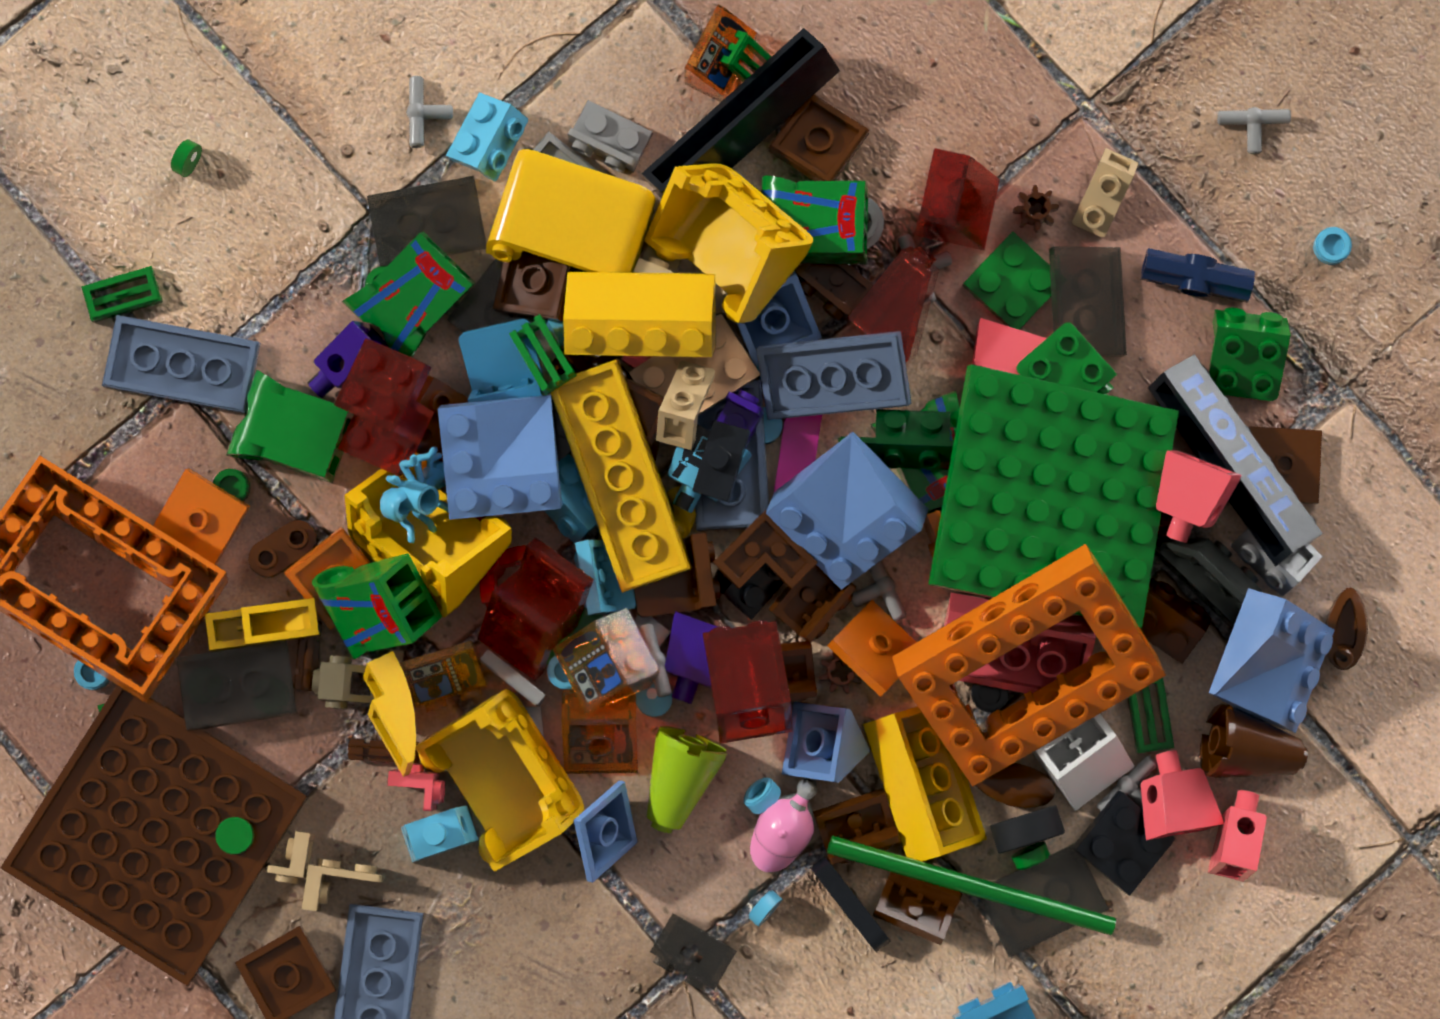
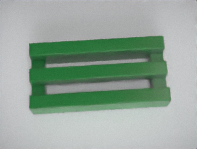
M738 30L735 34V37L738 39L737 43H730L727 48L731 54L729 57L723 55L720 62L744 82L751 74L738 63V60L753 73L760 68L744 52L745 48H748L763 63L772 56L751 36Z
M152 266L81 286L89 316L93 323L163 302ZM147 277L148 283L95 299L92 297V293ZM151 291V296L96 311L98 306Z
M538 314L534 317V322L530 324L528 322L521 325L523 329L518 332L513 330L509 335L542 392L548 395L576 377L577 374L564 355L546 321ZM539 329L563 367L564 374H558L538 340L535 332ZM525 338H529L553 381L547 383L523 342Z
M1163 678L1152 684H1155L1164 742L1158 743L1149 686L1142 689L1141 692L1150 744L1144 745L1137 695L1135 693L1128 697L1137 754L1174 748Z

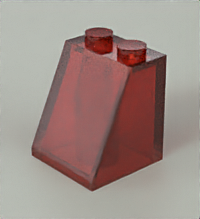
M934 148L927 171L914 235L985 250L1000 179L969 155Z
M910 246L902 249L848 316V319L866 334L901 331L906 364L912 361L918 354L939 273V268L933 264L937 259L921 246L918 248Z
M757 620L743 627L730 628L728 626H720L712 629L710 632L703 633L720 744L793 732L791 700L777 622Z

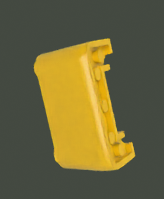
M522 149L518 151L513 162L486 244V253L499 261L510 262L520 259L522 252L525 251L586 272L634 273L645 243L644 239L652 222L656 201L655 195L652 191L639 184L538 151Z
M709 163L674 168L644 241L663 260L688 259L704 274H715V283L728 294L722 303L726 316L736 323H746L757 318L807 256L813 243V237L735 170L722 164Z
M409 448L344 495L348 533L365 556L373 562L409 553L442 617H446L460 606L510 546L512 530L508 522L502 517L486 516L481 522L475 517L449 520V513L436 507L431 514L426 515L435 524L436 532H431L428 526L410 511L406 519L414 527L415 542L409 543L407 541V530L399 522L384 517L380 509L382 494L390 488H398V486L387 482L386 477L388 475H396L402 481L408 480L401 470L399 463L402 460H410V456L413 454H418ZM427 460L422 461V470L427 467ZM409 467L410 471L416 478L415 467ZM437 489L439 500L448 504L447 495L440 489Z
M508 689L492 696L424 739L415 747L419 753V759L426 769L432 770L435 773L448 771L485 829V832L479 838V854L485 862L489 863L494 872L562 834L574 823V819L584 811L583 800L520 699Z

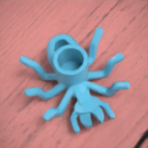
M431 447L428 453L413 454L410 456V460H402L399 463L401 470L408 480L402 481L396 475H388L386 477L387 482L398 486V488H390L382 494L380 499L381 513L384 517L399 522L407 530V541L409 543L415 542L414 527L406 519L410 511H412L415 517L424 522L431 532H436L437 528L426 515L431 514L436 507L449 513L448 504L439 500L437 490L446 486L444 464L442 461L435 462L442 457L441 453H437V447ZM427 460V467L422 470L421 463ZM409 467H415L416 478L410 471Z

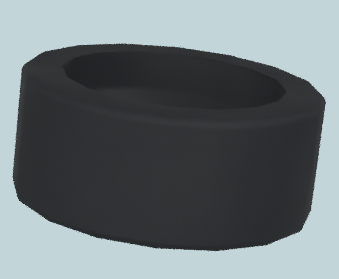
M1056 805L990 825L999 854L1065 833Z

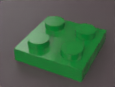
M1012 231L962 286L1004 325L1020 330L1066 280Z

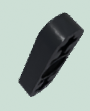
M825 856L810 867L876 953L891 942Z

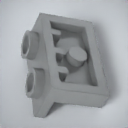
M587 100L574 128H570L568 132V139L573 143L572 148L575 151L591 157L592 153L604 158V164L611 169L621 173L627 169L634 173L653 132Z
M1248 528L1231 544V547L1238 553L1239 557L1249 564L1265 580L1266 584L1281 596H1284L1295 587L1323 557L1310 544L1275 567Z

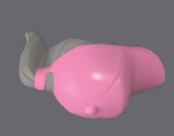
M802 779L797 785V793L780 797L776 803L760 814L752 836L750 854L754 864L761 871L776 872L786 868L801 854L810 842L814 833L815 821L809 800L817 795L818 789L815 779Z

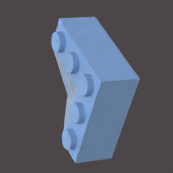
M551 394L441 405L438 408L449 520L561 509L562 495Z
M851 432L777 489L772 496L766 514L794 543L803 547L818 562L816 565L842 590L919 533L923 528L928 508L854 432Z
M1248 588L1209 693L1261 721L1296 733L1299 724L1306 716L1307 702L1312 689L1318 684L1319 670L1325 655L1332 647V636L1335 630L1287 599Z

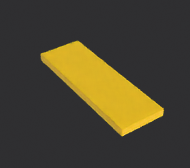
M616 359L577 373L576 377L552 391L551 395L621 592L623 593L691 569V562L619 360Z

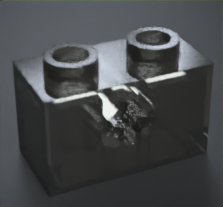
M672 913L650 953L656 955L653 961L655 964L670 973L674 971L675 967L688 974L685 981L703 992L707 986L715 990L737 952L736 949L675 913ZM695 944L700 947L698 954L702 959L700 962L693 960L689 965L684 962L685 954L681 950L683 946L691 948Z

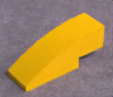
M315 598L242 607L237 610L205 614L209 651L211 652L319 635Z
M392 651L368 662L363 679L375 698L371 701L368 716L402 776L405 777L410 774L415 759V713L404 672Z

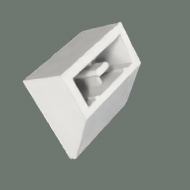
M1101 714L1032 752L1075 811L1135 767L1117 735Z

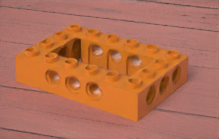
M39 455L0 511V612L147 703L205 617V614L208 613L227 585V573ZM53 516L58 517L174 590L169 597L167 595L162 600L163 607L150 626L143 628L141 631L142 638L133 650L128 648L125 641L116 633L110 635L91 623L87 615L84 613L78 615L62 605L57 596L52 593L49 596L30 585L25 576L15 572Z
M1087 544L1082 545L892 656L899 680L972 787L1166 676L1156 652ZM1080 611L1106 652H1098L1088 657V662L1065 675L1063 672L1058 674L1055 681L1034 693L1031 691L1024 694L1025 698L1000 712L999 709L994 711L987 717L985 721L986 732L983 733L975 720L970 705L967 704L965 706L958 696L954 683Z

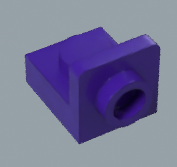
M740 390L738 395L729 391L726 396L727 402L717 421L749 430L748 445L765 411L757 406L760 399L743 390Z

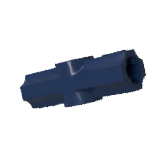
M1148 248L1143 261L1140 280L1178 288L1179 292L1191 296L1210 297L1212 295L1248 303L1254 286L1255 271L1217 263L1216 259L1205 255L1185 254L1183 256Z

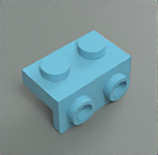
M479 92L446 156L453 162L479 171L488 179L497 181L517 141L524 132L528 118L511 104Z
M568 454L558 461L562 507L561 509L545 510V512L556 523L559 531L575 544V542L582 541L597 526V522L575 460Z
M603 540L575 542L577 552L575 553L574 560L577 570L581 573L583 584L581 599L588 615H608L636 609L634 589L621 592Z

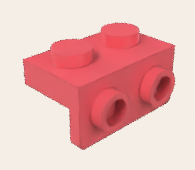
M413 763L410 774L405 777L402 776L399 769L389 771L388 786L425 788L423 811L436 810L437 804L444 803L446 782L439 780L440 773L424 771V766L418 763Z

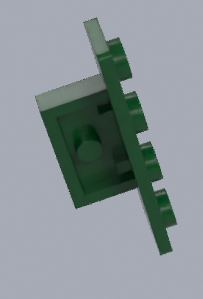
M876 409L875 438L859 437L888 468L949 470L954 441H950V412ZM844 436L839 437V438H838V443H839L842 439H844L845 437H844Z

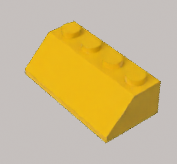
M568 272L563 317L564 355L712 357L716 347L715 274Z
M918 706L863 724L906 857L923 862L987 840L966 776Z

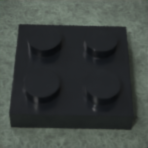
M1117 791L1072 848L1122 892L1130 896L1176 838L1171 836L1146 841L1143 809L1123 792Z

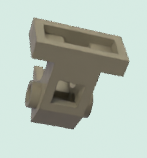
M379 650L378 658L393 651L402 668L404 650ZM330 656L329 662H321L320 668L314 670L312 692H315L319 700L326 701L325 708L347 709L348 702L371 704V701L375 699L371 691L369 696L350 694L352 673L364 674L365 665L351 664L352 657Z

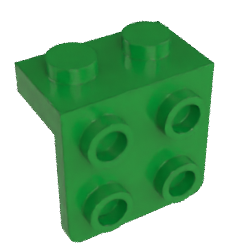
M1229 307L1225 310L1215 309L1213 317L1215 338L1208 370L1212 380L1223 395L1266 401L1276 400L1280 392L1291 337L1287 318H1283L1281 315L1273 312H1264L1261 315L1249 314L1242 309Z
M1069 322L1060 326L1016 366V372L1022 376L1106 395L1114 388L1109 382L1117 375L1078 329Z

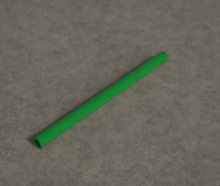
M833 835L828 845L827 854L1111 936L1115 929V917Z

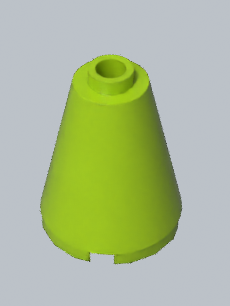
M660 726L656 734L646 817L652 821L651 827L664 833H672L673 829L679 830L682 828L726 760L727 755L726 749L715 741L696 734L695 738L684 735L685 730L670 726Z

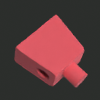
M980 318L976 328L972 364L1019 375L1016 372L1018 363L1047 338Z
M1167 450L1156 503L1157 510L1173 516L1166 536L1187 543L1193 525L1202 528L1212 527L1242 475L1184 452Z
M1177 750L1155 755L1160 774L1143 780L1141 783L1146 841L1201 832L1223 825L1222 815L1204 770L1201 768L1182 770Z
M1239 790L1235 806H1230L1222 814L1224 824L1218 827L1208 873L1244 882L1257 871L1267 819L1266 815L1256 812L1260 797L1258 794ZM1237 827H1240L1244 831V834L1241 833Z

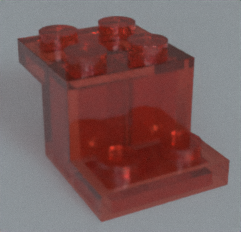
M365 338L334 404L353 415L338 449L403 479L405 475L399 463L402 460H410V456L415 454L434 414V411L416 402L432 367Z
M535 537L526 545L519 569L492 591L478 640L535 681L544 673L551 650L578 626L594 579Z

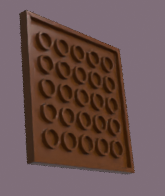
M116 685L0 868L179 982L190 986L309 796L150 697L147 703ZM240 817L252 825L254 841L251 847L244 853L229 854L218 846L216 830L225 819Z

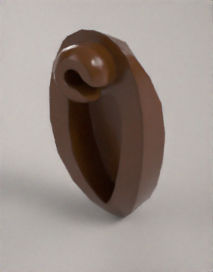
M1350 587L1337 596L1325 623L1335 630L1332 636V647L1327 653V657L1330 663L1340 670H1348L1357 664L1363 654L1368 636V619L1365 605L1359 593Z
M1013 763L975 785L994 800L1019 808L1044 806L1055 795V786L1049 777L1032 767L1019 763Z

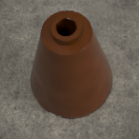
M1218 704L1209 714L1206 723H1210L1212 726L1209 735L1202 734L1199 755L1201 769L1204 772H1208L1206 776L1225 778L1295 775L1299 769L1305 767L1308 751L1300 738L1230 705Z

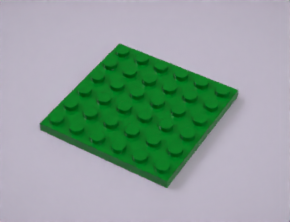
M973 364L968 365L928 585L993 598L1082 545L1087 544L1134 620L1142 628L1162 513L1156 509L1165 455L1167 450L1173 449L1179 411ZM1080 611L1073 614L1075 616L1083 617Z

